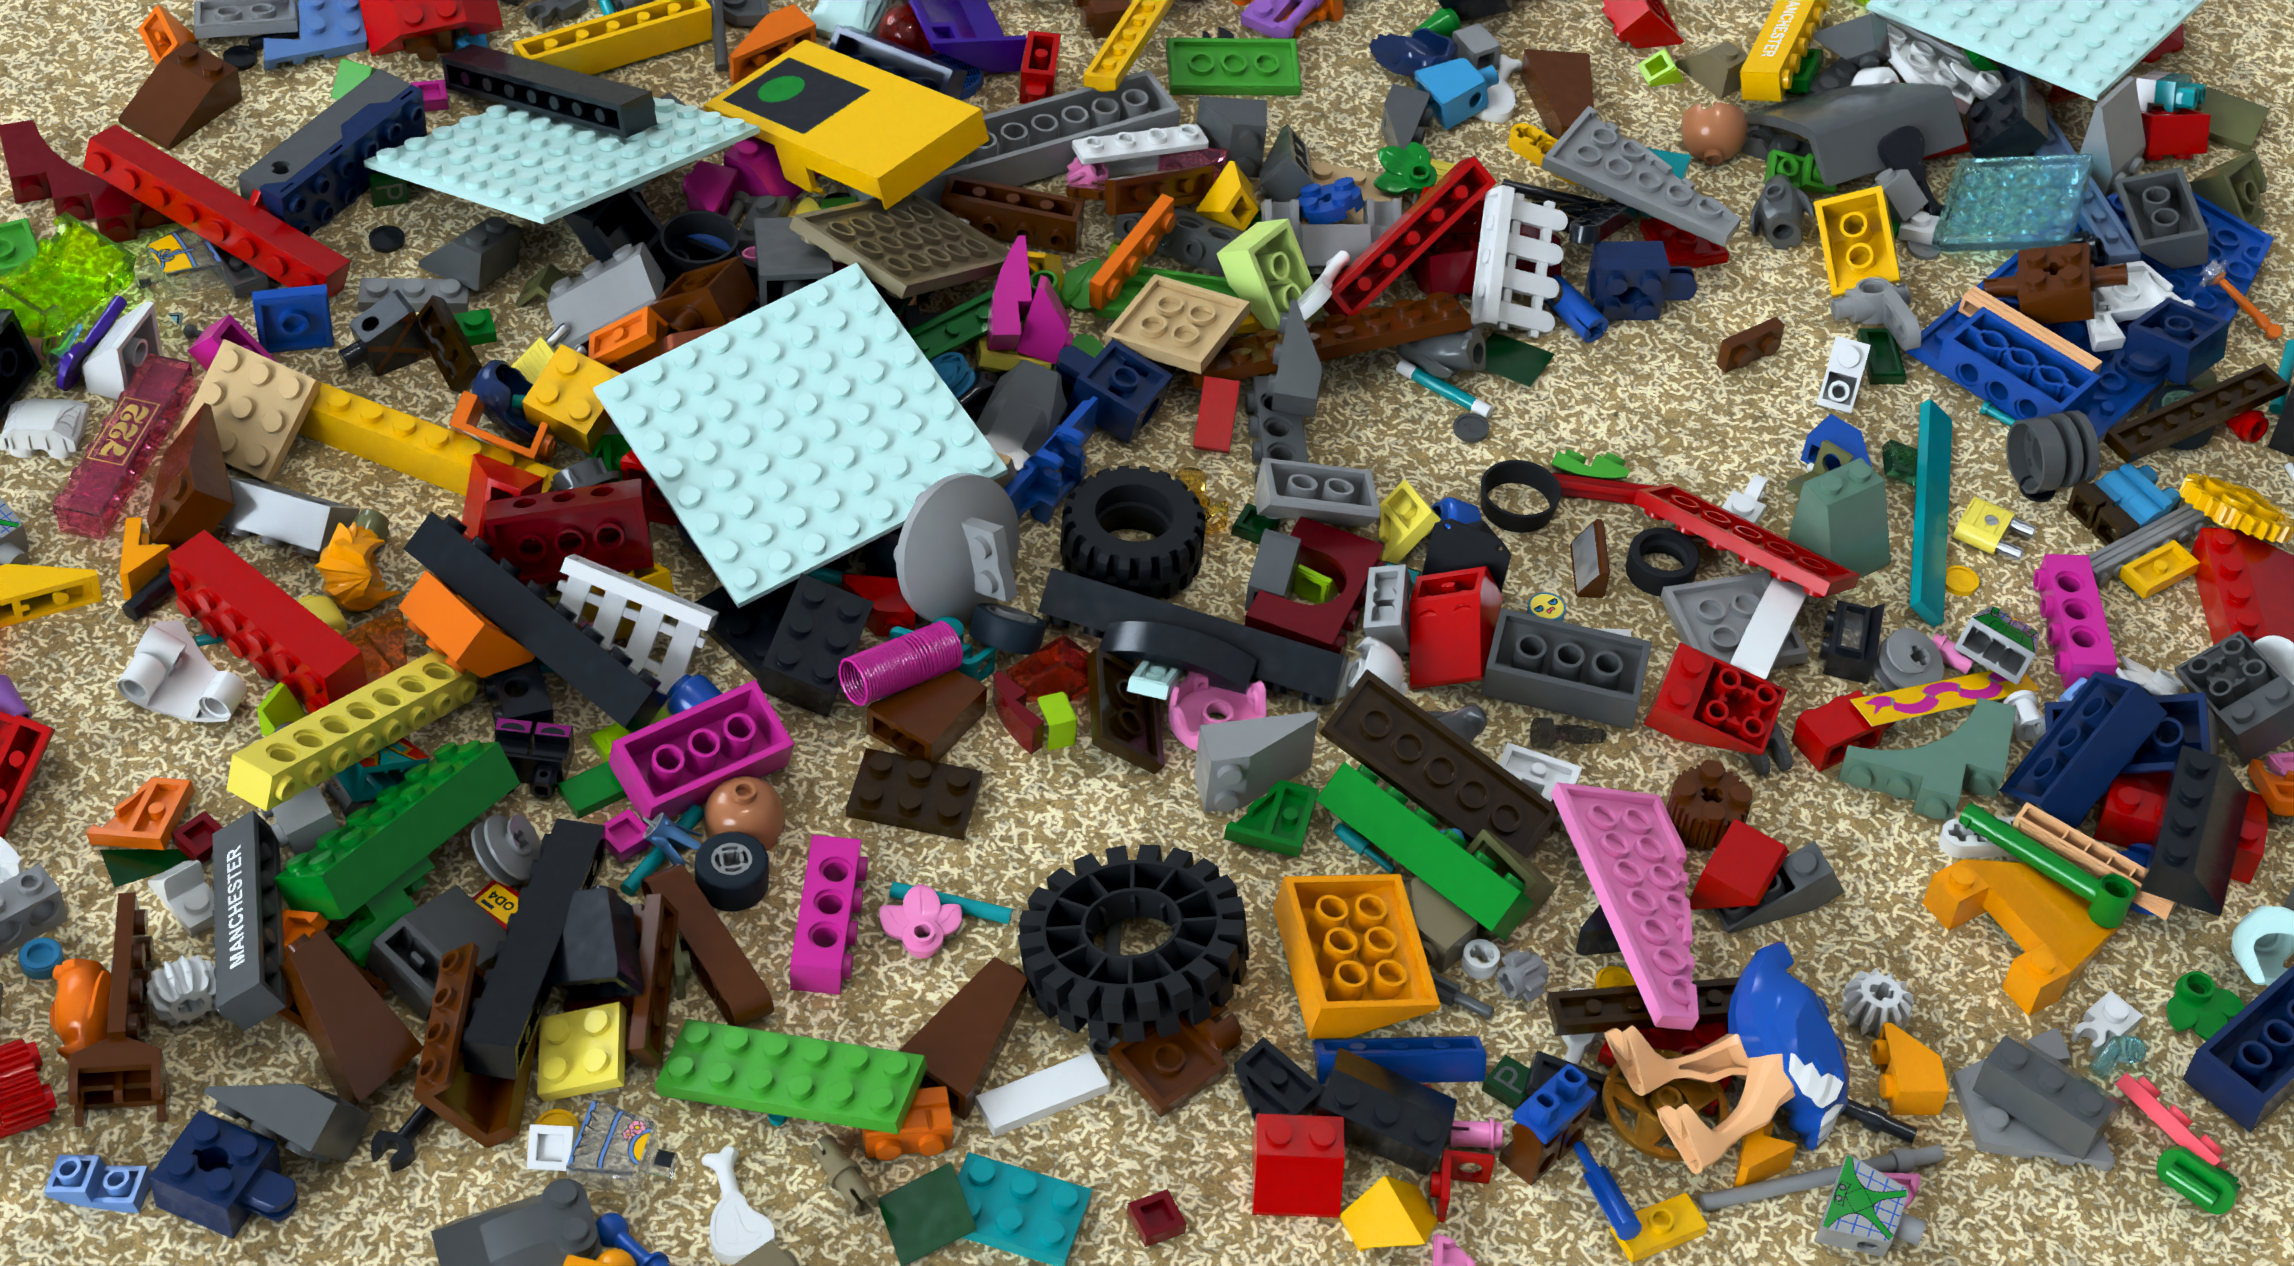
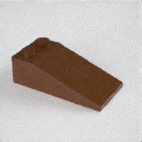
M206 403L201 406L163 454L147 514V523L152 543L170 545L172 550L177 549L204 529L212 534L235 505L211 405Z

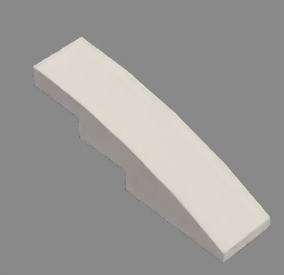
M1773 577L1731 660V665L1767 679L1806 601L1808 594L1803 591V586L1793 582H1783Z

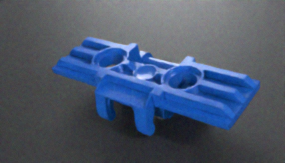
M1093 396L1090 400L1082 401L1069 417L1054 429L1052 436L1035 455L1024 462L1023 468L1004 488L1013 502L1018 520L1026 511L1030 510L1035 520L1043 524L1048 523L1060 502L1077 485L1079 486L1080 482L1084 480L1088 467L1084 466L1086 456L1083 455L1084 451L1081 448L1094 432L1098 407L1097 397Z

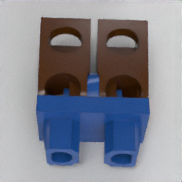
M1567 1064L1513 1113L1512 1119L1517 1122L1512 1128L1514 1139L1501 1150L1498 1160L1530 1186L1551 1169L1557 1160L1563 1158L1576 1142L1584 1138L1591 1104L1595 1101L1597 1092L1587 1085V1076L1572 1064Z

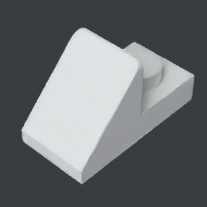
M199 860L184 861L147 881L149 887L191 938L215 925L212 913L214 910V892L205 883L202 865Z

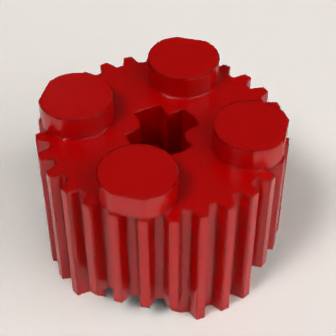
M23 1038L0 1045V1139L51 1122L50 1114L56 1113L57 1104L50 1084L41 1085L37 1072L41 1071L43 1063L35 1041L26 1044Z

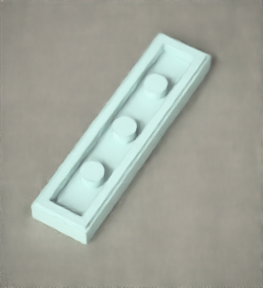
M1143 660L1130 676L1127 691L1166 700L1182 678L1184 670Z

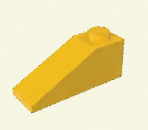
M21 564L0 565V628L103 601L96 569Z

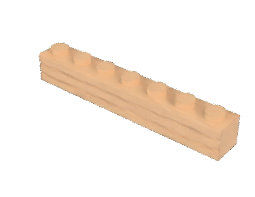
M1973 286L1967 293L1963 294L1958 309L1960 313L1970 318L1980 308L1985 307L2097 375L2099 374L2103 361L2006 305L2004 302L1976 286Z
M2028 802L2016 815L2012 824L2013 828L2099 880L2107 874L2121 875L2130 880L2136 888V894L2132 902L2167 920L2177 906V902L2140 891L2145 868Z

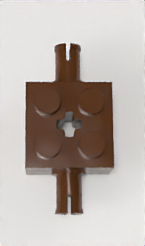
M2089 242L2070 243L2061 246L2034 247L2018 250V272H2015V276L1984 278L1983 285L1984 291L1996 299L2017 296L2020 312L2041 325L2094 319V292H2096V288L2119 285L2128 286L2127 263L2095 267L2092 264Z
M740 256L682 273L650 304V307L668 323L663 330V335L666 337L673 333L726 325L729 323L730 317H738L746 313L750 309L748 305L759 293Z

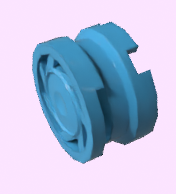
M958 352L942 354L930 362L956 399L975 382V372L970 368L965 357Z

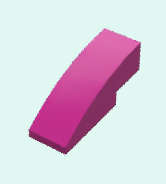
M1018 235L1006 256L994 286L987 320V350L1016 349L1022 335L1020 316H1027L1032 303L1026 235Z

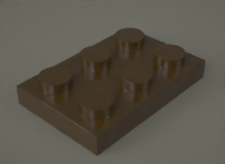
M1095 648L1087 655L1092 745L1134 766L1156 774L1165 766L1159 698L1127 691L1129 678L1137 667Z
M866 748L846 806V817L964 840L982 783L983 771Z

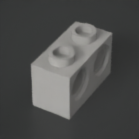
M1406 564L1369 567L1363 624L1366 637L1370 636L1387 644L1397 654L1410 653L1409 603L1414 585Z
M40 863L0 884V956L68 921L61 889Z

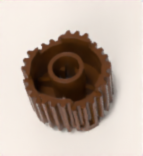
M1705 760L1701 766L1697 765L1696 769L1689 767V770H1683L1682 775L1679 774L1673 783L1667 811L1685 848L1699 846L1700 850H1703L1705 847L1712 851V848L1718 847L1734 818L1746 824L1752 804V789L1745 785L1744 781L1740 782L1739 776L1734 777L1732 771L1726 772V768L1719 761Z

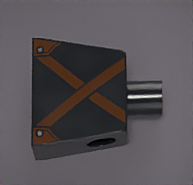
M398 289L351 320L349 326L355 342L338 351L341 361L348 370L366 362L376 376H382L430 357L415 310Z

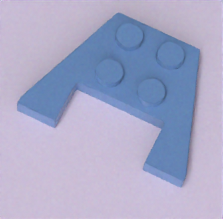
M298 0L299 40L264 38V69L277 68V63L291 61L293 65L305 63V58L323 55L327 59L366 50L367 35L359 0Z

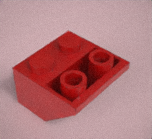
M478 453L474 454L462 522L468 527L466 529L468 536L473 539L477 535L489 543L485 523L486 501L539 494L542 491L544 478Z

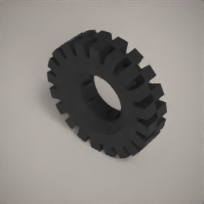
M1140 844L1136 860H1129L1126 845L1107 848L1108 864L1101 866L1094 855L1090 853L1073 860L1075 875L1061 867L1046 878L1048 890L1040 887L1035 889L1027 900L1029 910H1022L1018 924L1020 931L1018 939L1024 975L1028 977L1027 988L1031 998L1036 997L1038 1008L1049 1019L1058 1015L1060 1026L1076 1034L1088 1024L1090 1038L1110 1041L1117 1025H1122L1124 1042L1146 1041V1024L1154 1023L1160 1038L1179 1033L1181 1031L1178 1014H1181L1193 1026H1196L1211 1017L1210 1003L1222 1008L1234 996L1233 984L1241 985L1246 974V960H1249V942L1242 896H1238L1237 886L1227 874L1220 877L1217 865L1205 858L1194 865L1192 852L1174 847L1164 862H1162L1160 845ZM1135 917L1152 918L1172 927L1173 934L1165 943L1141 954H1112L1099 949L1094 943V938L1101 930L1123 919Z

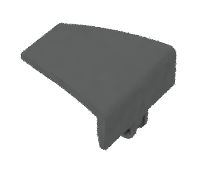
M1877 83L1847 86L1803 95L1745 113V120H1748L1749 124L1772 126L1807 138L1810 141L1816 165L1826 187L1876 172V178L1881 172L1887 170L1879 157L1877 147L1879 141L1896 128L1914 126L1919 129L1925 140L1923 157L1967 143L1954 95L1946 85Z

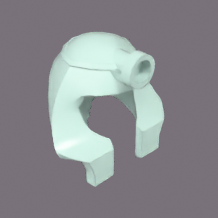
M2261 905L2244 916L2233 931L2232 953L2254 984L2270 986L2288 970L2283 965L2294 953V911L2288 908Z

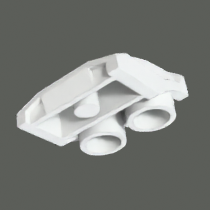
M36 398L12 403L3 432L0 435V450L7 451L8 448L9 453L18 458L30 457L38 449L47 451L51 457L57 459L72 456L77 451L78 444L85 434L90 412L89 404L70 399Z

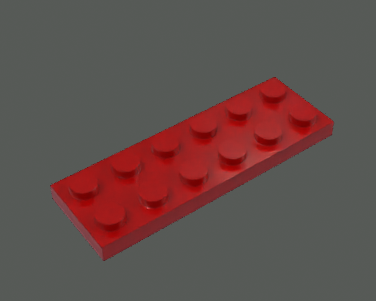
M1672 483L1639 489L1634 499V504L1645 509V515L1653 519H1666L1675 523V529L1679 532L1691 536L1697 534L1707 539V545L1720 551L1730 550L1738 554V559L1747 565L1754 567L1761 565L1771 570L1770 575L1780 581L1796 582L1804 586L1803 591L1810 596L1824 598L1856 587L1860 574Z

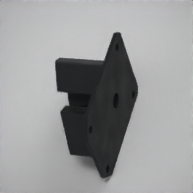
M1450 518L1434 524L1421 576L1487 566L1501 593L1512 554L1503 541L1484 521L1464 524ZM1446 523L1450 525V529L1445 527Z

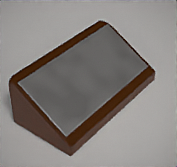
M1596 519L1570 544L1575 594L1578 597L1603 598L1610 576L1604 522H1602V519Z

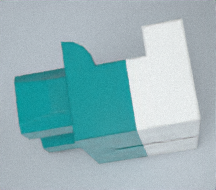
M2151 71L2136 78L2140 111L2148 112L2153 106L2164 104L2166 112H2173L2175 110L2179 112L2180 108L2194 109L2197 104L2202 105L2205 103L2207 84L2191 82V74Z

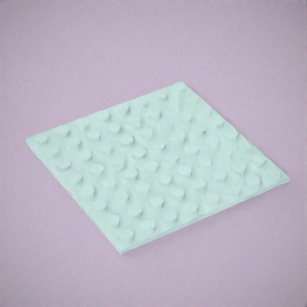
M1871 0L1867 3L1866 9L2097 101L2208 0Z
M653 97L655 102L657 124L628 138L507 105H495L488 107L485 113L478 116L463 117L459 120L460 123L455 125L437 127L432 130V134L427 136L409 138L405 140V144L402 146L381 149L377 151L376 156L363 161L366 168L537 223L547 224L760 133L759 126L745 123L741 118L731 119L721 116L719 112H706L699 110L694 105L684 106L675 103L673 99H659Z
M857 262L593 387L595 395L738 608L800 578L801 573L806 575L902 527L915 504L917 496L942 478L957 473H973L994 481L1008 474V468Z

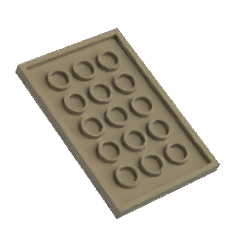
M915 191L887 210L884 209L882 200L873 198L793 215L789 226L791 230L801 235L800 238L803 242L825 250L829 253L828 256L832 260L849 266L857 262L870 281L884 287L885 292L896 299H905L977 279L999 275L1010 250Z

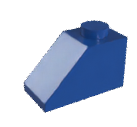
M1830 414L1807 435L1800 459L1807 464L1810 462L1815 463L1822 441L1828 440L1854 456L1853 461L1862 458L1872 468L1862 432L1835 415ZM1828 454L1826 457V466L1829 471L1841 466L1840 460L1834 454Z

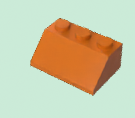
M427 570L398 607L409 618L406 625L424 638L428 636L425 643L442 656L447 654L448 656L444 661L463 675L469 670L484 678L531 662L535 658V655L440 578Z

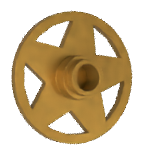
M1653 1048L1656 1053L1666 1059L1684 1056V1054L1676 1051ZM1616 1062L1604 1082L1602 1102L1605 1114L1613 1129L1631 1147L1645 1155L1660 1160L1684 1161L1677 1149L1656 1146L1668 1136L1660 1122L1657 1109L1668 1105L1677 1110V1108L1686 1103L1704 1122L1699 1112L1717 1100V1125L1729 1117L1727 1098L1718 1081L1705 1083L1696 1080L1680 1081L1679 1078H1676L1648 1094L1640 1096L1631 1089L1626 1079L1617 1078L1622 1071ZM1615 1103L1637 1114L1633 1132L1620 1118Z

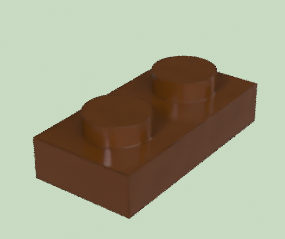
M1774 317L1723 339L1716 365L1724 373H1727L1738 367L1744 368L1750 362L1763 356L1773 355L1781 346L1785 324L1777 317Z

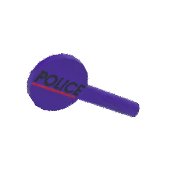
M114 296L91 328L84 342L76 343L69 352L62 356L57 368L59 372L56 382L57 388L68 391L76 384L82 375V364L85 357L103 339L127 306V301L123 297Z

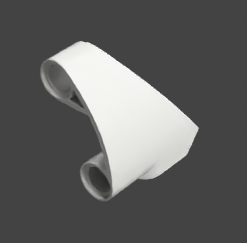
M182 620L157 621L155 625L151 624L141 638L134 652L135 656L116 683L118 692L127 700L148 710L193 722L228 721L247 693L246 684L240 677L228 671H218L208 661L190 636Z

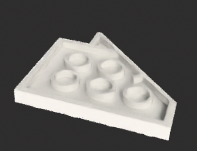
M1869 11L1868 14L1871 13L1887 22L1891 58L1887 60L1906 83L1946 85L1954 95L1958 112L1965 115L1975 97L1972 92L1973 88L1953 73L1950 63L1959 64L1962 59L1968 58V56L1927 33Z

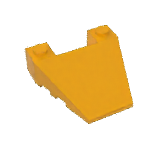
M1962 859L1932 875L1922 903L1948 931L1988 912L2014 939L2025 953L2013 959L2002 989L2028 1016L2059 1001L2073 981L2082 974L2092 958L2102 950L2120 928H2105L2096 924L2088 915V908L2091 902L2026 863Z

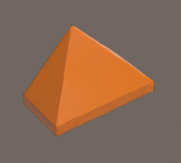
M158 4L138 27V31L156 65L160 63L163 57L187 41L194 44L198 40L195 39V35Z

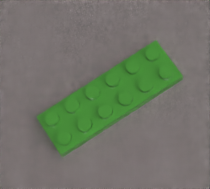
M686 1019L655 1083V1088L658 1095L669 1098L899 1134L928 1066L925 1055Z

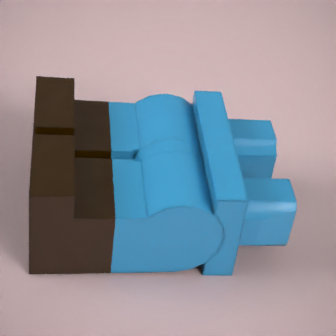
M2125 463L2121 465L2120 470H2113L2098 481L2089 484L2085 480L2074 485L2066 510L2088 530L2093 528L2091 533L2107 546L2177 510L2182 497L2173 487L2160 490L2156 486L2158 480L2156 472L2148 464L2136 468L2131 463ZM2083 507H2091L2089 516L2082 511ZM2108 529L2116 530L2114 538L2107 534Z

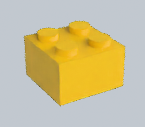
M561 344L522 401L526 421L538 428L541 421L549 424L556 437L591 454L613 421L595 395L593 387L620 375V373Z

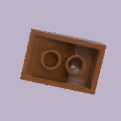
M187 41L163 57L118 117V121L120 124L169 151L243 100L238 68Z

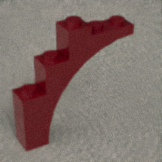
M34 120L0 125V139L16 204L52 198L58 225L95 219L101 245L137 239L136 230L177 223L102 178L69 164L52 151L43 140Z

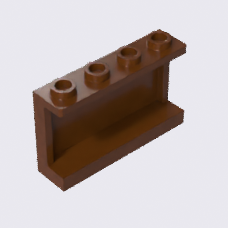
M470 942L442 955L436 989L432 998L428 1027L424 1036L425 1042L420 1066L417 1070L413 1098L483 1147L490 1148L519 1135L538 1027L516 1080L464 1072V1053H459L463 1028L470 1025L471 1007L475 997L481 998L483 994V980L486 973L476 965L479 946Z

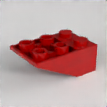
M1487 566L1416 577L1409 603L1410 687L1412 690L1483 680L1503 600Z
M1680 642L1666 665L1643 725L1681 741L1762 756L1787 689Z

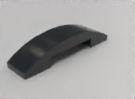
M1120 621L1109 623L1099 646L1100 650L1133 666L1138 658L1208 676L1209 686L1245 695L1257 666V659L1222 640L1187 628L1156 622Z

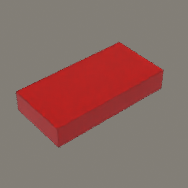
M1204 376L1193 449L1229 454L1240 381Z

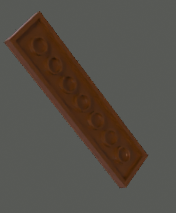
M1446 292L1431 293L1427 296V299L1417 301L1410 299L1394 302L1393 306L1381 309L1378 307H1366L1361 309L1358 314L1350 316L1334 314L1327 316L1325 321L1312 324L1305 322L1320 362L1472 329L1471 315L1450 293ZM1265 329L1257 332L1256 336L1248 338L1230 337L1202 374L1185 369L1182 370L1195 389L1203 387L1204 376L1240 380L1276 372L1278 365L1272 364L1275 344H1283L1284 334H1279L1275 329Z

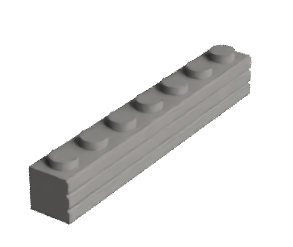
M2188 503L2090 554L2089 558L2096 585L2102 586L2112 577H2118L2122 566L2172 540H2175L2177 543H2184L2194 534L2198 535L2201 527H2207L2208 516L2204 515L2205 512L2194 509V505Z

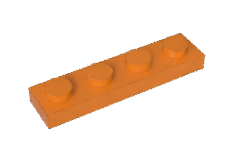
M1162 193L1092 277L1089 283V306L1102 311L1110 300H1115L1129 277L1133 278L1137 274L1140 264L1147 255L1151 256L1155 252L1159 240L1165 233L1169 234L1173 230L1177 218L1174 214V198Z

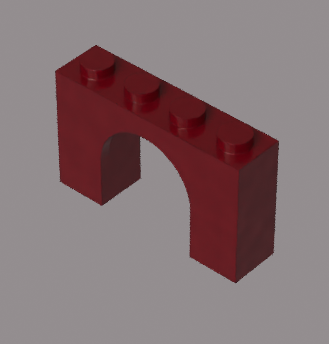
M1300 516L1290 536L1301 539L1298 566L1301 564L1332 579L1340 595L1324 604L1307 605L1259 590L1246 613L1244 626L1343 655L1348 641L1346 634L1348 631L1355 632L1361 617V611L1359 610L1361 606L1365 607L1369 567L1387 566V562L1382 560L1384 544Z

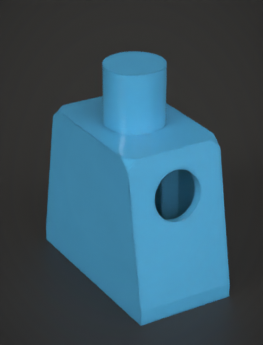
M1458 58L1414 72L1416 89L1431 93L1429 107L1434 108L1433 116L1445 130L1486 109L1489 104L1487 88L1499 83L1498 73L1494 66L1490 65L1477 71L1466 58Z

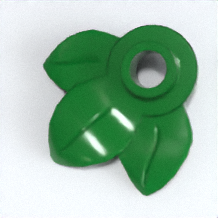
M1411 142L1406 147V150L1397 146H1387L1378 150V159L1386 171L1374 181V186L1377 189L1395 195L1403 194L1409 190L1412 193L1421 194L1424 187H1433L1436 184L1437 172L1430 164L1431 155L1423 145Z
M2191 971L2177 980L2174 987L2175 996L2168 1001L2166 1014L2174 1030L2181 1032L2193 1028L2199 1037L2207 1041L2229 1022L2228 1018L2232 1019L2245 1006L2240 998L2230 990L2217 988L2213 979L2207 974Z

